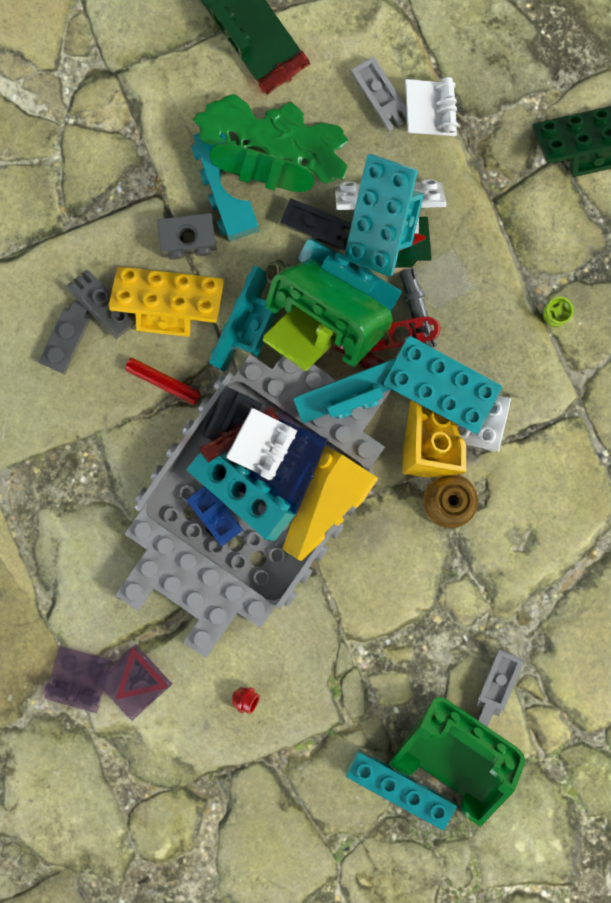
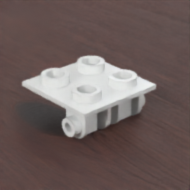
M443 78L442 82L405 80L408 133L457 136L456 128L458 123L456 122L455 113L457 111L455 106L457 101L454 94L456 84L453 82V78Z
M497 397L478 434L457 424L460 437L464 438L466 445L483 448L491 452H499L511 398Z
M252 408L226 458L259 473L268 480H272L281 461L283 462L284 455L288 453L287 449L292 440L295 439L297 430Z

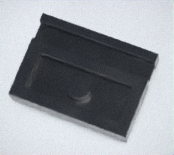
M225 386L202 436L230 449L250 410L254 408L260 411L263 403Z

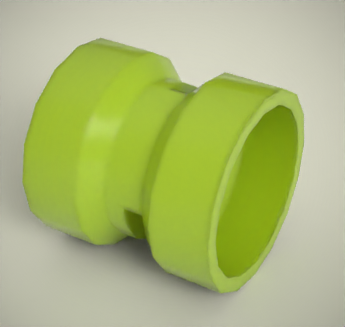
M565 297L553 298L543 309L544 321L551 327L563 326L573 316V304Z

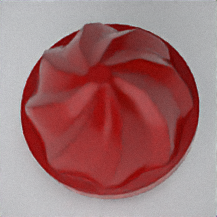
M240 687L232 694V704L242 714L245 712L252 714L260 700V695L255 693V689L252 687Z

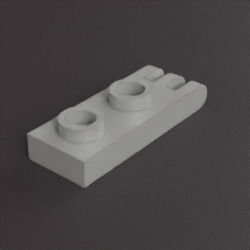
M374 56L351 70V75L388 132L394 130L390 122L391 118L398 127L403 124L402 119L398 115L399 113H402L407 121L405 104Z

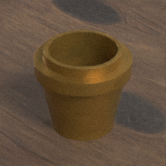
M461 475L440 476L431 481L427 486L423 497V505L427 516L435 524L445 528H457L468 523L475 515L478 507V495L473 484ZM451 495L458 497V503L455 506L450 505L448 502V498Z

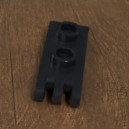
M290 198L280 222L282 226L343 251L346 250L347 244L340 240L342 238L348 241L349 233L344 230L345 228L350 230L352 224Z

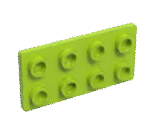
M295 307L264 335L263 341L302 370L307 371L334 344L337 334L298 307Z

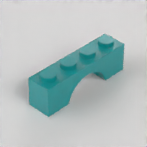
M199 133L194 134L195 144L191 145L195 160L201 159L204 169L199 170L204 186L209 184L213 193L208 195L212 210L218 209L221 219L217 220L221 236L227 235L230 242L260 232L251 202L236 199L223 188L221 184L222 169L215 166L209 157V152L215 145L203 143L199 138ZM221 133L220 138L225 140L226 137L224 133Z

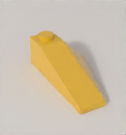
M410 399L403 444L402 474L431 478L466 473V444L464 438L460 437L457 424Z
M325 446L309 471L282 550L302 561L325 539V533L334 524L339 526L344 521L342 516L352 506L357 508L365 500L378 478L344 455Z

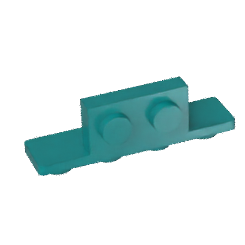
M312 238L306 241L297 258L299 263L308 259L320 262L322 269L386 306L390 312L402 294L400 289L374 275L369 269L350 262V259L343 254L334 252Z
M254 265L251 272L247 275L241 294L234 303V309L223 326L220 339L211 352L209 364L223 372L226 371L236 348L258 357L264 344L263 337L271 329L278 312L274 314L265 308L266 300L260 298L267 283L266 272L260 267Z
M395 359L294 397L293 400L302 423H307L327 414L331 418L336 416L337 419H342L352 415V410L361 406L363 409H368L378 405V400L384 398L382 393L392 390L384 386L383 381Z

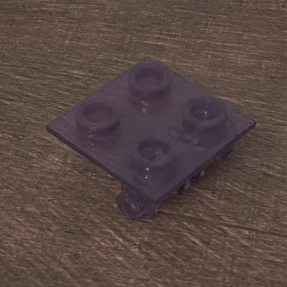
M59 646L49 682L47 681L44 692L46 694L44 699L97 714L112 660Z

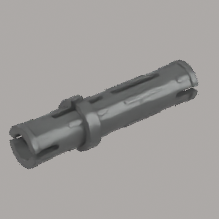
M410 268L399 272L405 293L403 298L408 303L412 319L428 316L423 298L425 293L421 291L416 269ZM428 321L425 322V327L415 328L416 333H426L427 336H430V331H432V326L428 324ZM436 340L424 342V344L432 348L437 346Z

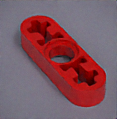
M428 316L394 322L388 331V338L391 344L388 345V340H380L377 343L378 346H374L370 351L402 347L404 341H397L394 332L399 326H404L408 330V336L414 338L415 332L411 325L412 323H415L414 328L425 327L426 321H428L429 325H433L434 330L430 331V336L422 332L416 333L417 340L422 343L433 341L440 335V323L437 319Z

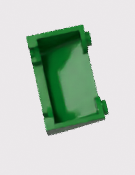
M308 259L278 272L272 279L265 308L276 314L283 307H286L285 310L289 313L295 307H298L335 332L337 337L334 344L337 346L342 344L346 352L342 360L353 368L389 331L393 320L390 310L369 295L322 269L320 262Z
M437 697L429 704L392 756L389 765L404 775H412L420 767L463 796L461 802L463 814L481 827L516 790L525 765V757L518 747L449 700Z

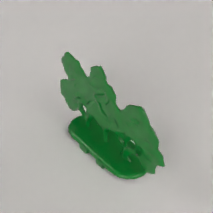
M231 94L223 97L221 100L208 103L205 111L196 113V116L192 119L200 127L199 138L201 141L208 145H215L209 152L212 163L219 169L239 175L240 181L249 183L250 179L265 183L266 189L273 191L278 187L293 192H305L314 186L315 178L312 172L320 181L326 184L334 182L337 178L345 179L347 164L334 153L335 150H340L348 143L343 129L338 125L323 122L307 127L304 124V113L292 102L282 105L279 110L275 108L265 112L263 119H258L252 113L248 103L236 94ZM229 132L236 133L239 138V145H236V141L231 142ZM221 133H224L226 137L225 140L220 138ZM243 140H249V143L243 145ZM256 146L263 149L265 153L258 152L247 147ZM302 159L307 160L305 165H300Z

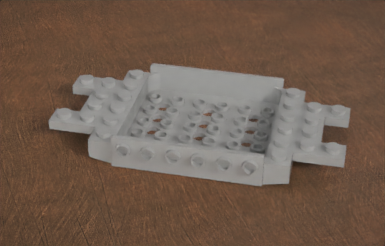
M249 354L235 376L229 372L226 377L223 375L219 377L213 387L216 392L211 399L206 397L197 410L200 412V415L195 422L190 420L182 431V434L185 435L179 444L175 442L166 454L169 457L168 461L163 467L158 465L150 477L154 481L148 489L143 487L134 501L138 503L135 509L140 512L125 532V535L147 550L116 593V596L139 611L152 591L156 589L199 620L183 643L207 658L237 613L261 628L275 606L281 609L283 604L289 607L297 595L293 591L299 582L304 584L313 572L309 568L314 559L320 562L329 549L325 546V543L330 536L335 539L344 525L340 524L337 526L334 524L325 533V539L308 556L299 561L282 550L290 526L280 534L276 541L265 540L226 506L243 529L238 536L243 539L244 546L240 551L235 552L229 548L228 542L221 546L214 536L209 535L206 531V525L199 517L193 521L185 518L184 509L189 505L186 500L204 487L202 483L187 471V468L206 444L215 447L220 445L203 437L202 434L225 386L263 403L260 412L297 430L295 439L292 440L287 449L288 453L284 455L283 462L281 461L272 480H268L252 470L249 473L255 481L260 479L271 488L269 491L274 494L275 498L277 496L280 497L301 462H294L290 458L291 449L297 446L302 447L306 453L305 457L313 462L316 461L324 447L327 446L344 455L371 474H374V471L370 468L385 446L364 433L363 430L391 390L382 393L384 398L378 400V405L368 409H363L361 406L352 410L353 414L348 417L337 419L336 416L331 418L327 414L307 423H302L293 398L337 380L314 364L307 371H304L282 355L274 368L271 369ZM239 490L240 497H242L246 491ZM259 504L258 511L260 514H263L266 507ZM352 506L345 514L351 516L356 508ZM255 551H262L266 555V562L261 567L254 566L250 561L251 554Z

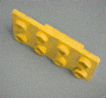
M119 266L117 267L111 292L109 310L136 313V331L190 337L191 320L217 322L224 279Z

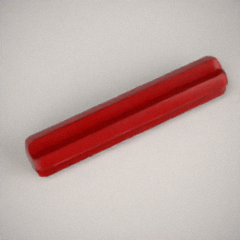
M130 358L125 366L127 372L191 404H196L200 398L201 393L198 390L134 358Z

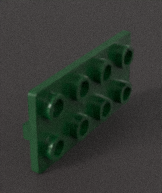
M200 0L256 81L262 80L300 53V48L266 0Z
M611 106L533 124V131L548 164L570 159L572 177L611 169Z

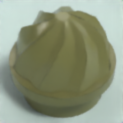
M284 260L270 262L266 268L267 281L272 283L274 276L281 270L290 267V264Z

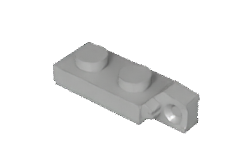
M497 650L476 703V707L481 708L477 720L488 727L493 714L499 716L501 711H504L523 666V659L503 650Z

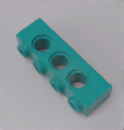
M206 444L187 468V471L265 540L276 541L295 516L289 510L290 504L279 496L275 498L270 494L269 490L271 488L260 479L255 481L249 475L251 471L248 468L227 459L226 456L229 451L224 447ZM223 467H225L226 475L221 480L219 477V472ZM242 484H245L246 492L240 497L239 488ZM264 501L266 510L263 514H260L258 507Z
M357 748L345 771V776L348 779L443 831L457 807L454 800L416 779L400 773L392 766Z

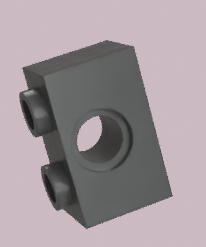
M212 213L157 220L161 252L164 257L168 256L170 260L182 259L185 257L184 254L195 253V256L211 255V251L217 250ZM185 232L195 234V238L191 243L181 242V236Z

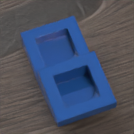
M205 486L186 500L221 546L243 531L223 502Z

